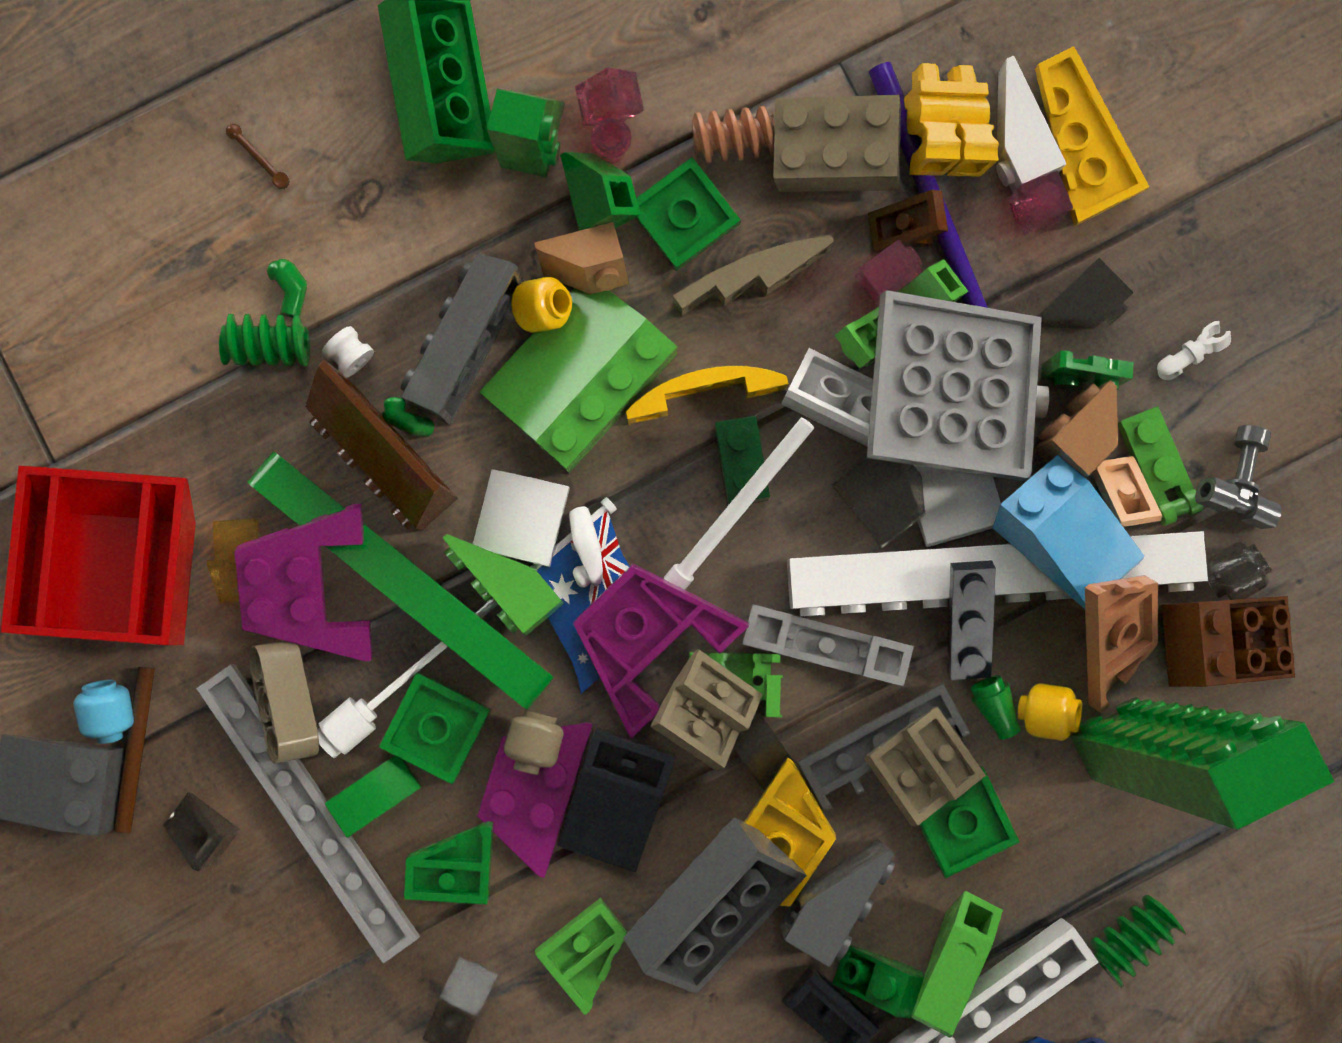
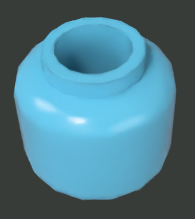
M113 679L95 681L84 685L81 688L82 693L77 695L73 702L79 732L85 737L97 738V743L99 744L112 743L122 739V732L126 731L134 723L129 690L122 685H117Z

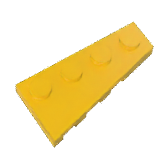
M1073 46L1039 63L1035 68L1049 129L1066 162L1065 167L1060 173L1075 227L1146 191L1149 185L1075 47Z

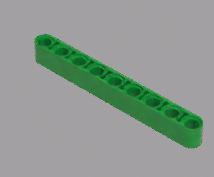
M275 451L268 456L247 481L251 487L299 526L311 522L316 517L325 514L328 516L345 510L341 504ZM364 523L363 545L325 546L526 710L533 705L554 677Z

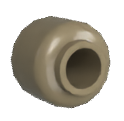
M525 710L523 716H515L511 720L504 745V753L508 758L515 760L514 769L538 775L540 767L550 768L556 764L564 736L563 729L556 725L557 718Z

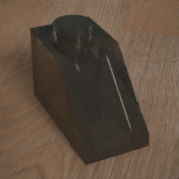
M1098 258L1037 317H1042L1041 327L1094 329L1104 321L1111 325L1128 310L1124 302L1134 292Z
M459 957L439 997L423 1040L429 1043H467L497 975L488 971L477 962H469Z

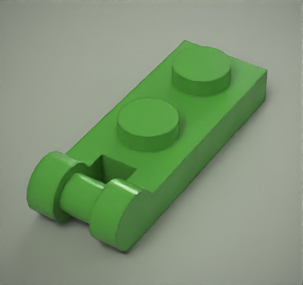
M1156 406L1118 422V428L1130 456H1134L1162 514L1161 521H1159L1160 524L1167 526L1176 522L1178 516L1186 513L1192 516L1203 511V505L1196 503V490L1192 486L1159 407ZM1175 488L1179 499L1170 502L1164 491Z

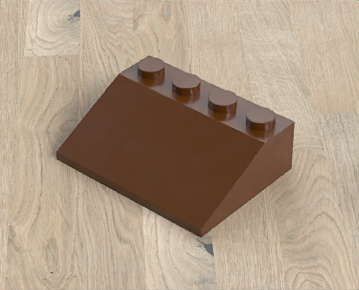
M325 360L317 366L305 406L314 416L309 423L324 439L331 435L341 447L336 451L337 454L352 469L358 465L368 475L363 482L379 499L384 495L389 498L396 506L391 510V513L406 529L413 525L416 529L423 531L458 499L457 496L393 426L384 421L382 414L346 376Z

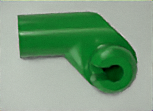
M287 259L272 261L267 268L268 277L270 280H275L284 291L280 314L291 318L294 315L301 316L307 290L305 278L291 261Z
M390 397L384 400V412H381L385 422L410 435L429 437L432 435L435 428L433 421L427 417L405 412L406 401L403 398Z

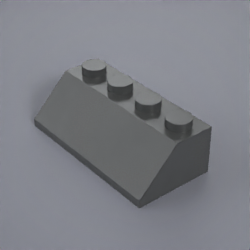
M477 253L473 263L470 261L465 263L458 277V283L461 285L455 297L449 296L440 310L439 318L442 321L435 334L430 332L422 343L420 354L423 357L416 370L411 368L402 381L401 390L404 393L401 398L408 404L451 425L512 310L511 300L515 288L524 282L517 265Z
M734 817L720 830L703 852L693 859L690 866L664 891L663 895L645 915L637 920L633 928L623 938L645 975L697 994L807 875L803 869L761 831Z

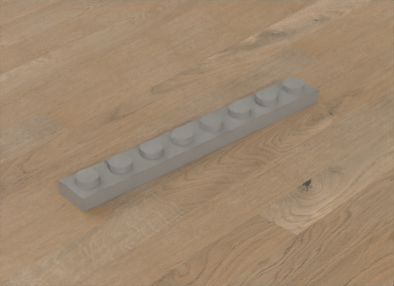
M229 665L196 688L381 962L384 964L415 942L420 935L352 836L348 838L345 836L324 804L328 800L300 759L273 763L270 760L256 695L236 665Z

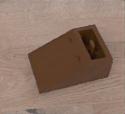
M1288 596L1161 604L1169 687H1208L1295 678Z

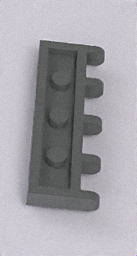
M944 684L936 685L797 761L825 813L832 810L831 803L825 795L847 783H851L857 795L865 792L858 777L872 769L863 758L932 708L938 707L951 727L955 726L957 733L962 738L970 735Z

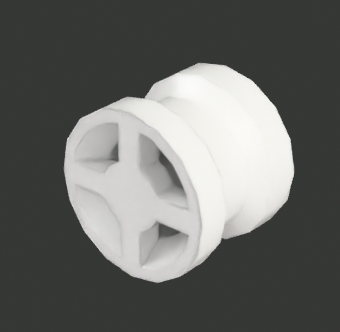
M349 326L336 333L322 349V354L326 359L333 360L338 364V371L350 377L368 363L374 354V350L368 344H362L358 340V333Z

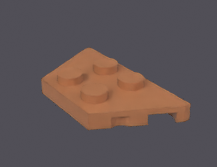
M1145 575L1093 583L1085 587L1088 704L1100 713L1105 711L1110 705L1106 699V694L1115 682L1119 680L1126 684L1134 675L1140 663L1150 655L1158 644V583Z

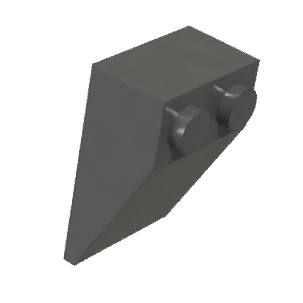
M2 734L0 742V819L53 831L95 836L113 831L126 747Z

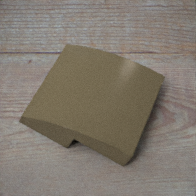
M697 650L692 654L672 684L650 727L715 771L725 768L739 732L749 729L763 694L701 650Z
M938 707L932 708L863 757L911 826H918L948 801L956 800L986 776Z

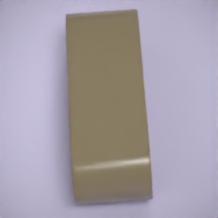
M282 641L251 646L249 650V666L270 760L273 763H280L316 756L319 751V737L298 644Z

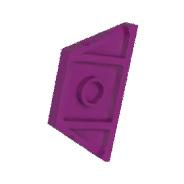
M584 722L562 726L564 736L557 762L550 768L540 767L538 775L514 769L515 760L508 758L504 753L507 735L502 736L477 817L483 823L487 821L494 822L493 832L539 877L545 878L590 736L592 723Z

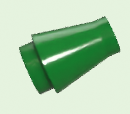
M1001 675L984 678L971 687L973 694L971 701L994 729L998 739H1008L1021 731L1010 685L1008 682L1003 681Z

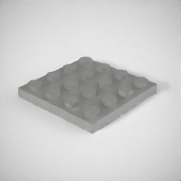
M887 290L880 295L867 458L1018 481L1029 480L1032 472L1042 317Z

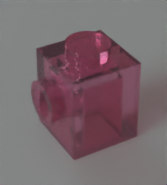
M605 68L575 86L582 124L585 126L614 128L644 111L637 74L634 71Z
M1058 170L1019 185L1009 198L1012 215L1015 221L1021 225L1024 235L1061 221L1073 209Z
M898 239L861 266L855 275V279L874 304L879 307L880 295L886 290L899 292L923 272L920 268L922 261L911 246L904 247Z

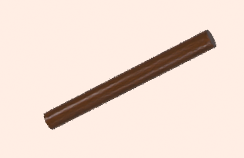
M138 667L132 705L134 723L128 732L114 832L131 833L155 668Z

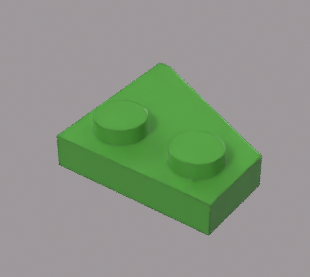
M600 897L535 949L537 958L584 1015L590 1012L593 1006V998L601 982L605 981L609 973L614 955L619 952L624 942L623 937L627 934L626 928Z

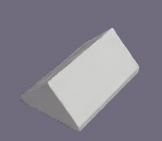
M809 348L781 404L868 447L873 379Z

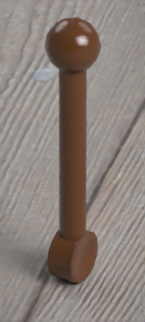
M228 125L226 135L230 139H236L269 173L275 187L278 189L287 188L290 183L288 176L284 172H278L242 135L239 125Z

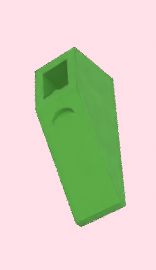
M446 534L443 537V540L449 546L444 551L446 556L459 570L466 566L476 579L470 584L486 602L493 597L503 609L497 616L513 634L520 629L527 636L564 604L534 568Z
M964 891L945 912L911 1018L949 1038L953 1036L992 948L1003 912L1002 909L967 891Z

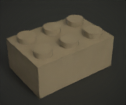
M899 95L776 98L773 179L778 192L899 190L901 105Z

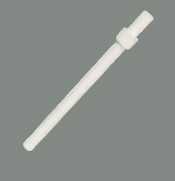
M802 417L684 560L680 564H674L664 576L665 580L686 590L694 580L693 573L812 432L814 426Z

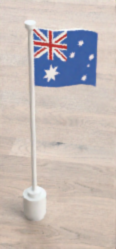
M607 497L600 502L603 506L591 515L602 555L603 578L599 585L594 586L591 583L583 588L576 583L573 570L576 566L583 564L573 544L571 533L555 545L550 567L535 563L530 566L540 574L564 603L548 619L573 663L581 693L597 681L600 676L573 622L630 567L621 552L609 513L612 514L617 508ZM492 598L475 614L482 618L497 606L498 603ZM441 641L369 703L362 698L356 702L349 697L319 722L320 728L317 731L320 746L333 758H336L340 753L346 755L376 729L373 720L377 718V715L373 709L448 646Z

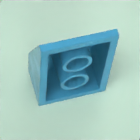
M1056 455L1000 504L993 525L995 531L1084 609L1085 587L1087 585L1122 579L1145 557L1092 484L1059 455Z

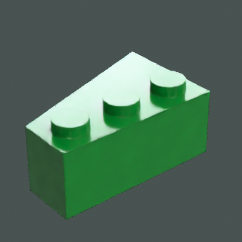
M497 88L487 131L500 167L547 178L550 165L556 167L560 155L561 143L557 142L565 105L564 101Z

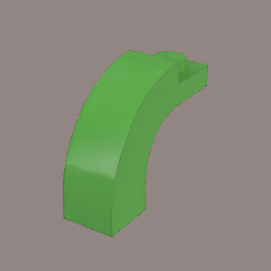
M944 259L928 267L899 291V293L956 302L969 292ZM879 307L845 326L835 335L841 344L844 354L854 361L859 369L864 366L868 367L875 362Z

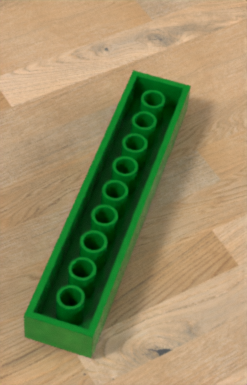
M1135 697L1117 705L1115 708L1118 713L1106 719H1103L1102 715H1098L1082 722L1079 727L1081 731L1070 736L1093 781L1236 830L1335 782L1305 722L1285 720L1281 716L1263 717L1261 713L1248 715L1243 714L1242 711L1226 712L1224 708L1212 710L1208 706L1197 708L1193 707L1192 704L1182 706L1178 702L1167 704L1163 700L1153 702L1151 699L1140 701L1138 697Z

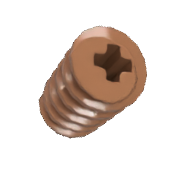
M758 106L756 116L753 118L749 108L744 107L741 110L739 120H737L733 110L726 109L724 119L721 122L717 112L713 110L710 111L707 123H705L700 112H694L692 118V137L695 161H697L698 153L702 152L707 164L712 162L714 152L718 151L722 161L727 162L730 150L732 149L735 150L740 161L744 159L746 148H751L755 159H759L763 146H766L770 156L774 157L775 123L773 114L769 117L765 106Z

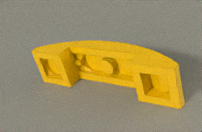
M722 366L686 373L655 387L638 399L626 411L628 424L668 416L666 400L741 383H743L747 399L786 390L789 384L788 379L784 374L749 366Z

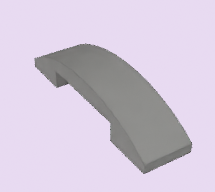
M752 605L748 620L749 627L746 629L743 645L904 687L914 646Z

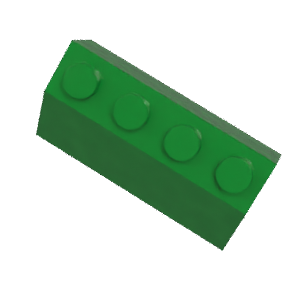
M384 0L378 4L405 160L438 164L495 153L487 131L491 110L470 0Z

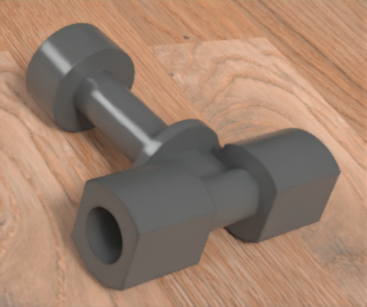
M1254 425L1239 426L1234 445L1241 449L1235 479H1227L1226 482L1216 477L1201 479L1196 490V503L1218 512L1236 511L1240 521L1259 529L1275 528L1280 520L1281 505L1259 496L1260 486L1252 482L1258 452L1268 450L1271 432L1263 427Z

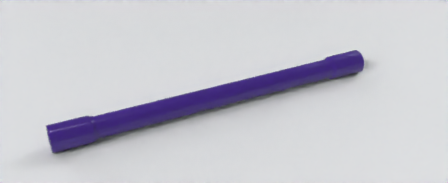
M884 62L873 67L869 71V75L877 95H899L900 146L910 169L912 154L918 150L921 141L919 136L908 134L904 94L891 62ZM912 175L919 194L932 189L940 191L934 175ZM944 201L948 231L936 236L949 267L969 291L961 297L963 303L988 308Z

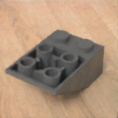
M876 840L806 884L779 923L784 941L828 967L831 966L835 958L841 960L851 944L852 937L848 934L856 920L862 923L872 908L874 900L870 896L878 883L884 885L894 869L895 863L891 861L894 853L883 842Z

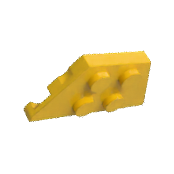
M787 757L744 822L761 831L806 873L807 876L780 904V906L790 907L835 842L836 834L796 765Z

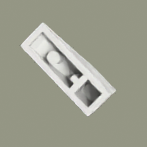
M1014 55L1005 60L998 72L997 141L999 142V160L996 165L1001 182L1004 186L1009 185L1013 195L1057 176L1066 165L1065 159Z

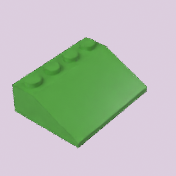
M574 288L570 292L572 310L566 324L559 329L533 333L479 391L482 396L568 473L577 466L677 356V346L668 337L610 290L588 294Z

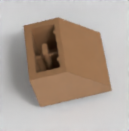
M1111 380L1100 387L1093 383L1085 391H1080L1065 406L1069 413L1067 415L1063 413L1057 420L1053 419L1039 432L1037 437L1041 442L1033 450L1046 463L1050 462L1056 455H1059L1082 476L1087 477L1118 446L1117 386Z

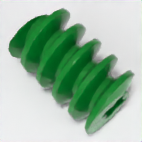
M228 314L226 323L222 326L219 335L220 361L223 365H228L232 359L236 365H244L249 359L252 365H261L265 358L269 366H276L281 359L285 366H293L296 359H298L301 366H307L310 359L309 331L307 327H303L300 315H294L291 326L286 325L283 315H278L275 325L270 326L267 314H261L258 326H254L250 314L244 315L242 325H237L234 314Z
M1150 895L1142 897L1146 911L1135 905L1129 908L1133 922L1123 916H1119L1116 919L1120 932L1109 926L1104 928L1103 931L1107 943L1097 937L1091 939L1095 952L1093 955L1120 988L1124 986L1119 974L1121 971L1132 977L1137 975L1132 963L1134 960L1146 967L1150 965L1145 951L1150 950L1161 956L1163 953L1158 943L1160 939L1172 946L1176 943L1171 932L1173 928L1186 935L1183 927L1173 914L1160 901Z

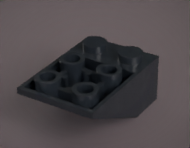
M597 727L578 780L558 846L636 873L676 758L675 753Z

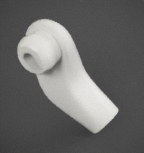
M583 506L577 507L570 511L569 519L573 544L583 565L574 568L573 576L580 587L585 588L591 583L597 586L603 578L602 555L589 509Z

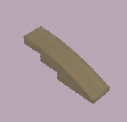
M831 235L788 242L748 255L707 274L673 295V305L683 317L715 294L725 307L756 284L763 294L768 296L829 253L835 241Z

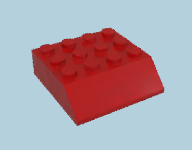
M18 465L1 633L156 645H184L196 527L188 479Z

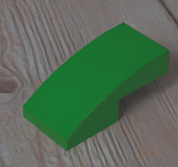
M394 756L324 804L348 838L421 788V785L405 761Z

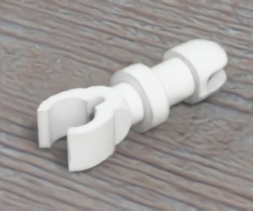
M1214 321L1203 329L1195 342L1189 340L1182 345L1183 350L1174 356L1169 354L1158 363L1159 377L1163 380H1172L1182 374V369L1193 363L1196 365L1203 361L1204 354L1219 352L1227 348L1231 343V331H1226L1222 337L1214 338L1212 337L1213 335L1220 333V322Z

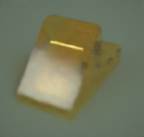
M255 518L213 521L215 560H207V567L219 603L239 602L234 551L238 545L259 538L258 519Z

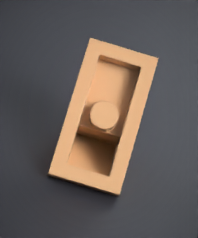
M1134 456L1104 460L1092 472L1105 503L1123 527L1161 521L1162 514Z

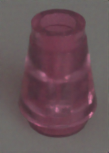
M605 118L593 127L591 144L604 160L611 164L618 163L623 159L631 144V131L622 120Z

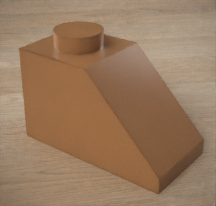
M613 222L534 243L544 276L553 277L563 284L588 294L609 291L629 284L623 254Z

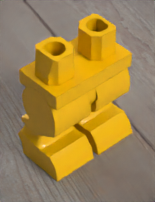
M920 64L912 73V90L904 97L905 110H907L908 134L917 135L922 138V144L911 157L910 175L943 176L947 173V176L981 177L999 160V142L992 135L994 126L989 125L990 106L986 99L989 95L987 83H978L976 81L973 66L970 65L953 67L947 73L948 81H940L939 69L936 64Z

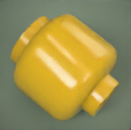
M553 277L524 281L515 288L512 294V314L517 324L523 330L530 333L559 329L566 324L570 316L572 297L566 287Z
M1038 683L1030 689L1028 696L1022 695L1020 697L1018 719L1024 720L1026 731L1031 736L1064 741L1071 735V732H1078L1082 718V701L1076 699L1075 693L1071 688Z

